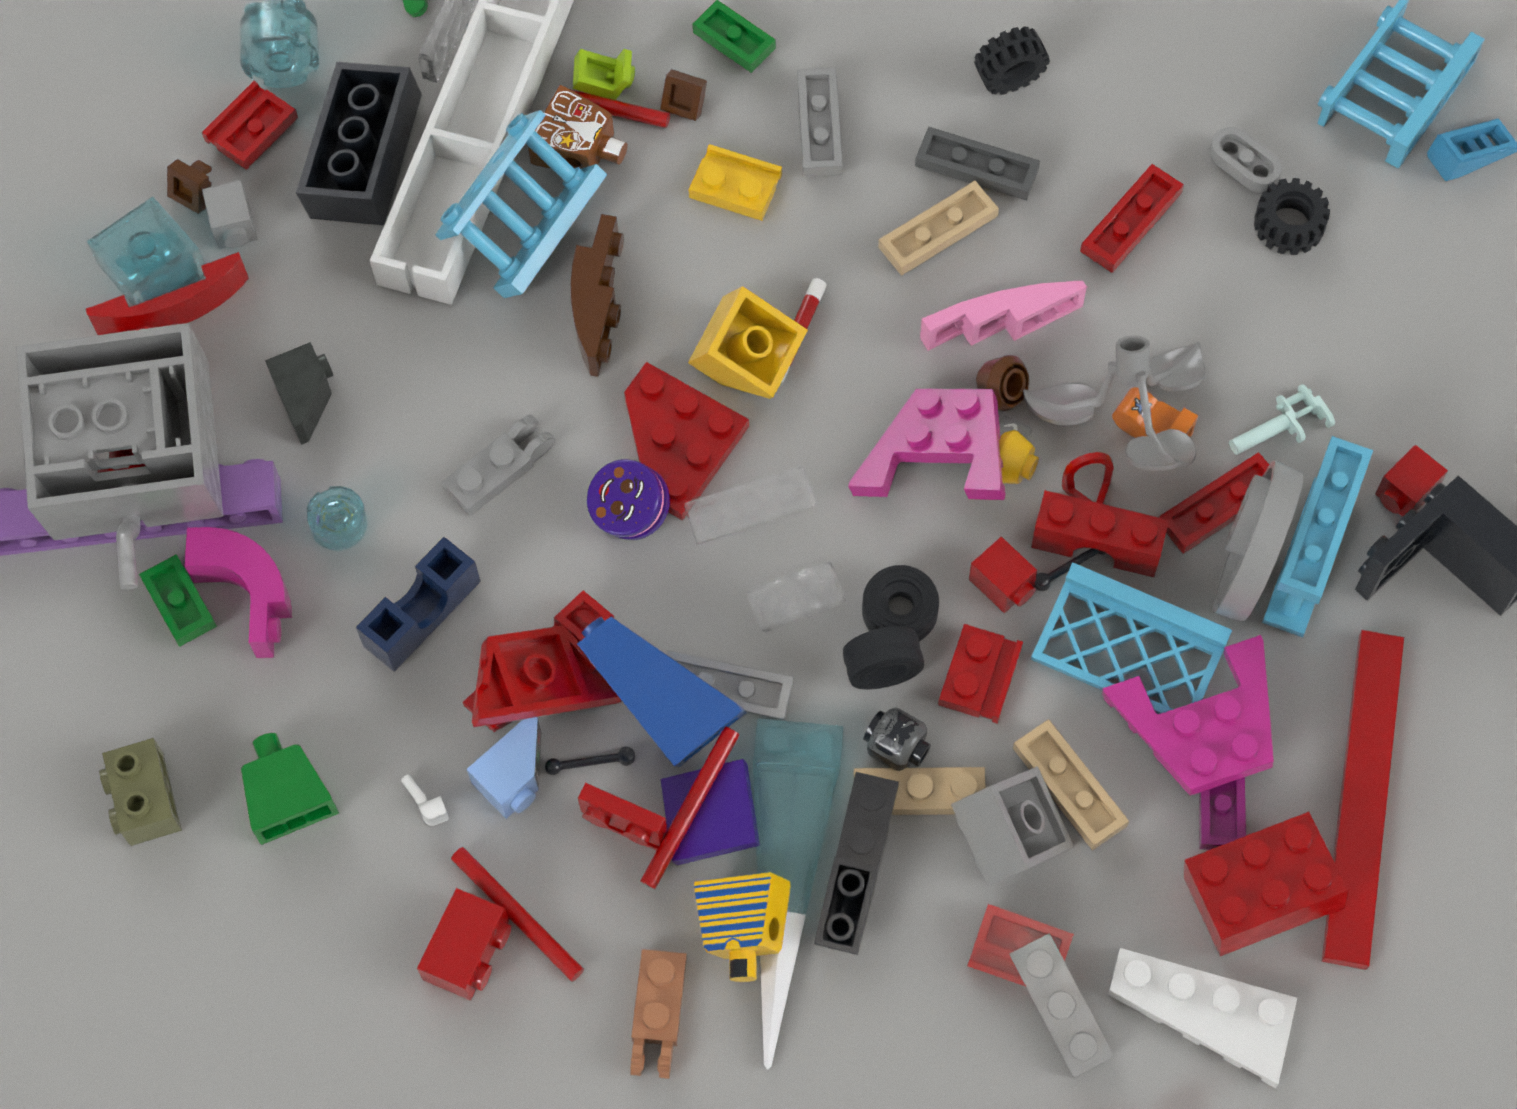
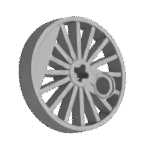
M1273 460L1262 477L1258 475L1253 476L1226 540L1224 549L1230 552L1216 591L1213 613L1244 622L1253 611L1274 568L1294 516L1303 484L1302 472Z

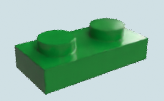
M716 0L692 23L695 35L750 73L776 49V39L719 0Z
M177 554L139 574L179 647L217 627Z

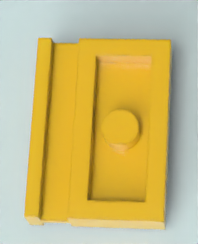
M709 144L707 153L702 158L688 189L689 198L763 221L776 191V185L782 177V167Z

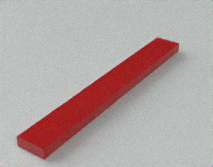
M1361 630L1358 637L1333 860L1348 889L1345 908L1328 914L1326 917L1321 961L1367 970L1370 966L1405 638Z

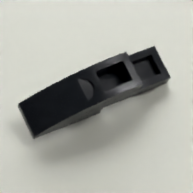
M860 772L855 773L814 945L858 955L888 837L889 825L899 787L898 781Z

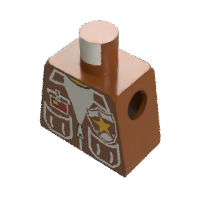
M559 85L544 112L546 116L535 131L574 169L577 167L581 169L594 164L598 165L601 159L620 165L625 158L628 144L613 138V118L609 111L567 87ZM528 147L531 164L551 169Z

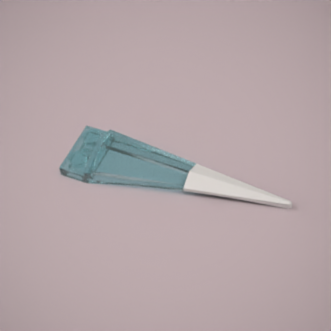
M757 718L753 757L755 815L760 846L756 847L757 874L771 872L789 880L791 885L782 949L778 954L760 956L764 1066L767 1070L772 1066L809 900L840 774L844 726Z

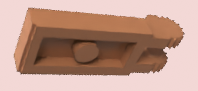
M646 949L641 951L631 1034L633 1048L630 1075L641 1076L645 1067V1044L650 1043L662 1045L657 1065L659 1078H670L673 1048L678 1043L687 963L686 953Z

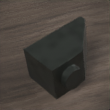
M311 342L265 360L301 445L310 441L332 395L327 379L334 376L325 354L317 356Z

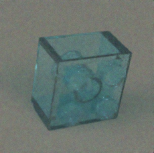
M153 196L87 241L98 266L133 306L196 283L204 277L201 266L205 262L200 249Z

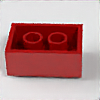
M1309 811L1184 860V880L1220 957L1345 908L1348 889Z

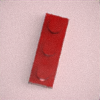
M1151 164L1082 242L1080 252L1113 273L1182 194L1184 184Z
M1258 452L1161 514L1159 518L1169 520L1166 534L1184 554L1234 522L1253 476L1258 475L1262 477L1270 464Z

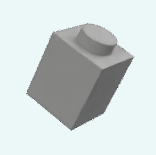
M241 180L202 189L210 227L219 249L227 247L236 248L243 246L247 242L258 240L249 200Z

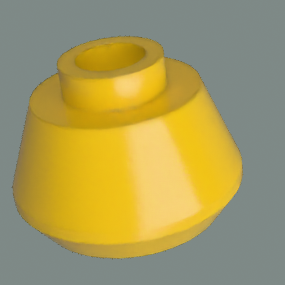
M1017 430L1004 432L999 440L1000 456L1003 461V468H1001L1002 482L1004 484H1020L1024 478L1030 480L1039 462V457L1034 455L1035 447Z

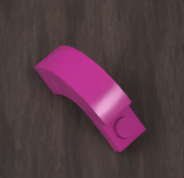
M216 527L187 528L185 568L193 583L225 582L237 585L250 594L248 643L256 658H274V643H280L281 641L280 618H292V605L287 587L273 559L259 544L238 532Z

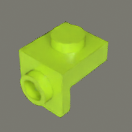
M624 48L615 59L580 49L574 56L572 89L617 100L625 88L631 87L635 77V66L631 65L632 50Z

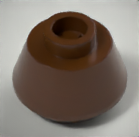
M1006 355L989 360L978 371L976 377L977 389H993L997 399L998 410H1011L1024 399L1023 390H1028L1029 388L1028 370L1023 361L1017 356Z

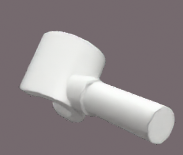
M406 775L401 779L403 785L415 799L427 826H435L449 820L441 796L427 801L425 794L410 775Z

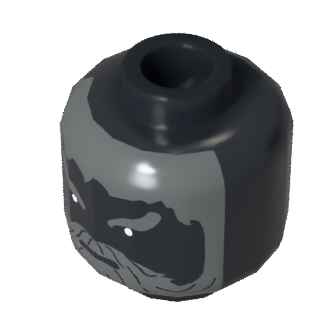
M897 707L889 709L886 713L880 710L872 719L863 738L864 741L868 742L867 751L872 758L897 771L904 770L911 764L919 767L931 747V744L925 741L928 731L926 724Z

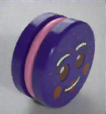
M620 459L606 464L595 474L588 488L587 508L590 517L601 530L620 539L639 540L650 536L663 524L669 511L670 495L664 479L652 468L635 460Z

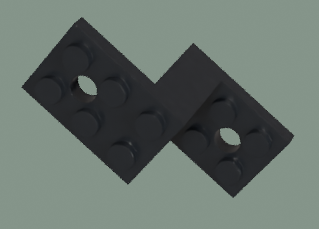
M1458 475L1447 486L1442 482L1436 485L1424 499L1426 505L1418 513L1414 509L1408 511L1395 526L1398 531L1390 539L1384 535L1380 537L1367 551L1366 554L1369 558L1358 570L1362 576L1355 590L1368 601L1422 549H1425L1501 616L1517 601V526Z

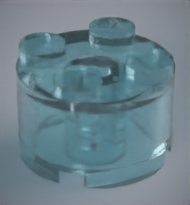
M302 0L252 2L244 8V15L240 21V63L244 73L252 80L254 75L264 79V85L288 88L307 81L309 73L313 70L314 72L317 71L319 67L318 24L314 15L306 9V4Z

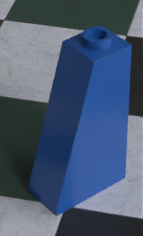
M600 617L582 631L585 638L577 643V645L675 767L680 768L718 737L725 726L730 727L746 714L739 704L613 617H609L606 621Z

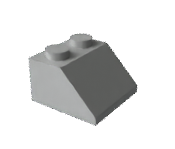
M1038 766L951 804L957 817L958 826L964 832L975 857L976 866L982 873L987 886L1027 870L1074 847Z

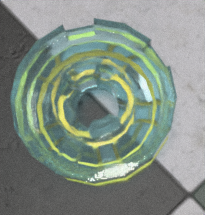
M329 486L328 490L322 493L317 492L309 501L306 509L307 523L315 542L321 547L332 551L347 550L355 546L364 537L368 528L367 514L360 496L352 489L343 486ZM335 514L345 516V520L340 518L330 523L331 517Z

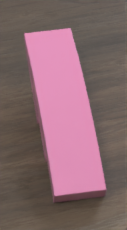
M1083 280L1040 283L1001 290L963 301L922 318L920 339L928 351L961 334H964L972 346L1004 329L1008 331L1015 341L1083 307L1087 286Z

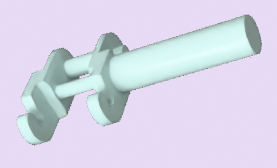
M1301 384L1298 386V393L1286 399L1282 395L1276 397V408L1282 412L1281 415L1231 439L1229 446L1232 452L1238 455L1285 430H1288L1291 435L1296 433V441L1301 443L1305 440L1306 436L1296 419L1311 412L1312 415H1317L1320 420L1326 418L1325 425L1327 428L1335 425V419L1319 395L1314 397L1311 389ZM1303 400L1307 407L1295 413L1291 406Z

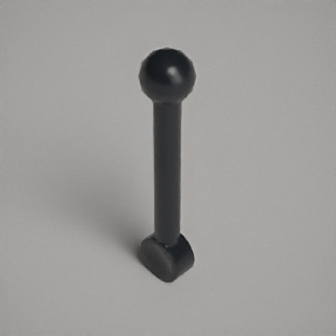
M1090 548L1048 574L1038 573L1034 587L1039 591H1045L1050 587L1051 581L1069 571L1072 562L1080 565L1097 554L1104 555L1107 553Z
M622 747L618 753L566 761L551 758L546 762L545 770L550 775H556L564 769L620 762L622 765L628 766L634 762L635 752L630 747Z

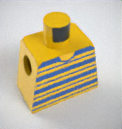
M768 872L694 882L704 949L707 953L723 959H729V979L731 981L751 982L757 980L756 956L778 954L781 951L791 888L789 880Z

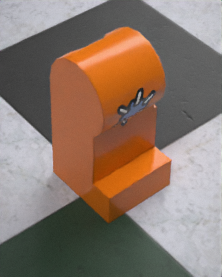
M1137 387L1129 389L1112 414L1115 424L1134 438L1147 436L1139 388ZM1147 391L1155 433L1175 429L1191 437L1198 415L1186 408H1183L1180 412L1163 401H1158Z

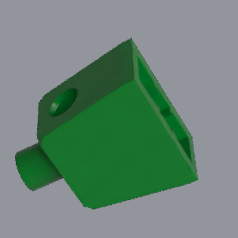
M266 733L254 739L252 744L258 759L244 764L241 767L250 826L261 845L339 814L330 793L299 744L283 749L277 733Z

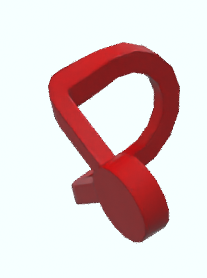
M1092 452L1072 460L1063 472V490L1069 496L1092 501L1075 488L1074 475L1086 465L1103 464L1105 466L1104 478L1096 502L1104 504L1114 470L1111 457L1106 453Z

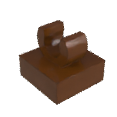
M671 69L666 74L660 110L696 121L702 113L707 80Z
M179 159L175 160L167 166V197L199 214L206 208L202 189L212 186V182L209 181V176H207L212 171V167L200 160L195 161L191 166Z

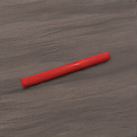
M726 726L723 728L640 880L641 883L654 890L657 888L740 734Z
M464 847L459 848L452 855L451 860L494 904L505 908L508 918L571 982L575 981L583 973L584 968Z

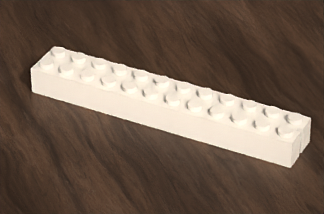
M574 0L478 1L370 258V264L378 286L411 294L414 287L420 297L452 305L475 246L461 234L444 240L437 238L435 234L443 224L440 219L452 204L459 203L509 134L506 128L510 122L521 113L524 115L529 114ZM504 173L492 189L495 194H497ZM483 203L470 219L481 231L490 211Z

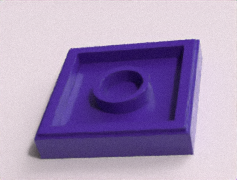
M744 759L724 763L672 858V862L676 865L760 846L748 765ZM701 769L660 779L667 830Z

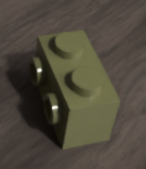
M154 738L102 753L105 769L99 770V775L105 794H112L115 808L109 809L108 814L112 829L116 835L121 833L130 846L182 831L164 754Z

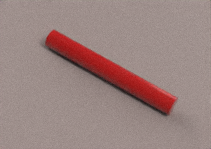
M572 90L609 111L613 116L667 128L669 125L670 113Z

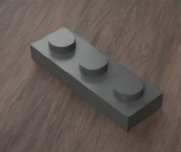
M928 126L916 156L915 166L968 183L976 181L981 187L1027 201L1039 171L1040 160Z

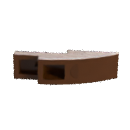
M605 214L600 216L592 248L576 245L570 283L571 305L578 345L590 376L595 377L599 376L602 362L608 363L610 360L612 339H609L611 327L618 328L621 317V304H616L613 288L615 268L611 266L614 256H621L624 234L618 231L617 217Z

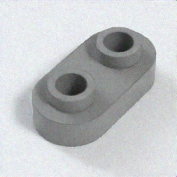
M1227 127L1216 132L1212 139L1210 156L1214 163L1246 188L1254 192L1263 193V191H1267L1270 184H1278L1282 171L1280 160L1247 133L1238 128ZM1225 150H1230L1235 154L1228 155ZM1259 173L1264 175L1265 177H1258L1254 174Z

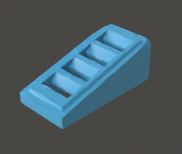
M1498 118L1438 134L1427 151V157L1445 181H1450L1516 153L1517 142ZM1487 135H1489L1492 138L1496 146H1493V144L1487 138Z

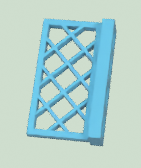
M1072 562L1063 588L1034 649L1031 660L1102 691L1103 688L1114 684L1109 682V680L1118 678L1119 682L1125 681L1123 675L1146 667L1154 689L1146 692L1148 697L1158 696L1160 703L1151 699L1150 702L1155 713L1161 714L1173 710L1168 706L1163 692L1186 684L1191 696V703L1203 699L1223 654L1224 647L1227 645L1232 629ZM1069 595L1086 602L1092 616L1069 624L1063 610ZM1095 606L1106 611L1097 614ZM1114 615L1125 618L1131 633L1109 641L1100 620ZM1060 617L1064 627L1054 630ZM1095 623L1103 644L1080 652L1072 631ZM1134 623L1146 628L1137 631ZM1153 632L1165 635L1171 650L1148 658L1140 637ZM1067 633L1075 653L1074 655L1058 660L1044 654L1050 639ZM1134 640L1143 661L1120 669L1112 648ZM1174 640L1186 645L1177 648ZM1192 649L1212 655L1205 670L1188 675L1180 654ZM1106 650L1114 672L1100 677L1089 673L1083 658ZM1174 657L1183 678L1160 686L1152 664ZM1078 661L1081 669L1070 665V663ZM1202 678L1195 692L1192 681Z

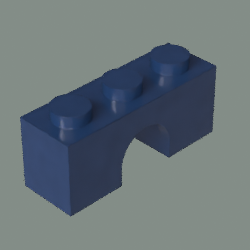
M445 537L415 565L417 575L409 591L395 603L384 597L356 626L363 647L394 672L481 582L475 561Z

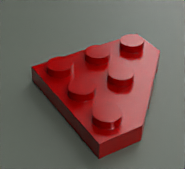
M646 362L624 391L639 462L658 472L664 479L670 495L668 513L683 521L749 428V419Z

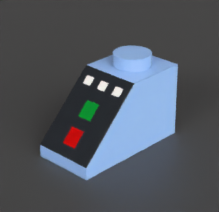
M538 717L523 719L467 768L473 786L506 819L512 813H521L528 808L536 797L535 793L539 790L542 732Z

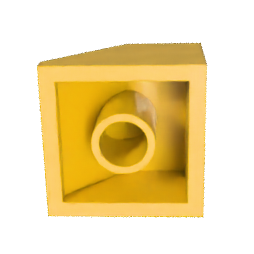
M741 286L722 297L688 363L720 385L771 399L777 392L808 330L744 286Z

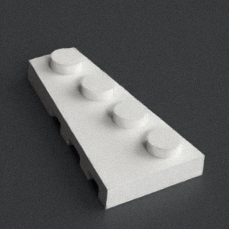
M1123 948L1119 949L1108 992L1109 996L1159 1024L1164 1023L1182 1033V1037L1198 1046L1202 1044L1224 1057L1223 1060L1239 1069L1241 1067L1261 1077V1081L1273 1088L1278 1086L1296 1007V997Z

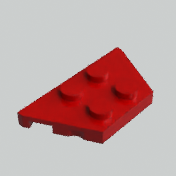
M564 625L488 636L481 645L472 724L473 727L618 704L622 700L597 671L596 667L577 645L578 640Z

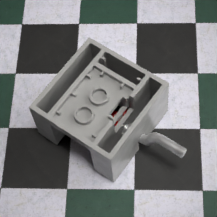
M189 323L16 346L28 509L53 540L117 532L116 543L120 588L124 590L135 589L138 587L134 540L140 533V520H143L147 527L223 517L208 359ZM109 452V459L99 460L96 456L97 453Z

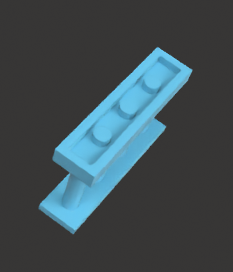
M1399 0L1394 8L1389 5L1385 8L1376 26L1379 27L1338 84L1335 87L1329 85L1318 102V106L1322 110L1317 124L1324 127L1335 111L1387 139L1386 144L1391 147L1385 162L1398 169L1476 62L1485 40L1473 32H1470L1462 45L1457 42L1453 45L1403 18L1409 0ZM1395 31L1445 58L1444 63L1447 66L1443 71L1439 69L1432 71L1386 46L1385 43ZM1374 58H1377L1426 85L1425 90L1428 92L1424 98L1418 95L1413 98L1366 72V69ZM1356 84L1405 111V116L1408 117V120L1404 125L1400 123L1393 125L1346 99V96Z
M541 110L527 115L521 113L510 122L506 128V131L509 133L459 203L452 204L443 213L440 219L443 224L435 234L440 240L458 236L459 234L463 235L500 269L498 274L501 277L493 289L503 298L524 293L607 176L597 164L574 169L535 131L546 116ZM525 144L564 180L562 184L565 188L558 197L553 198L514 161V158ZM503 173L542 209L541 214L544 217L537 226L531 227L492 191ZM482 203L521 239L520 244L522 248L516 256L510 258L470 221Z
M1334 436L1331 437L1317 478H1314L1262 623L1303 638L1315 603L1319 604L1373 450Z

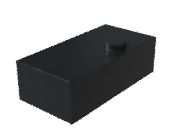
M336 62L296 191L310 219L373 225L385 224L422 97L410 67Z

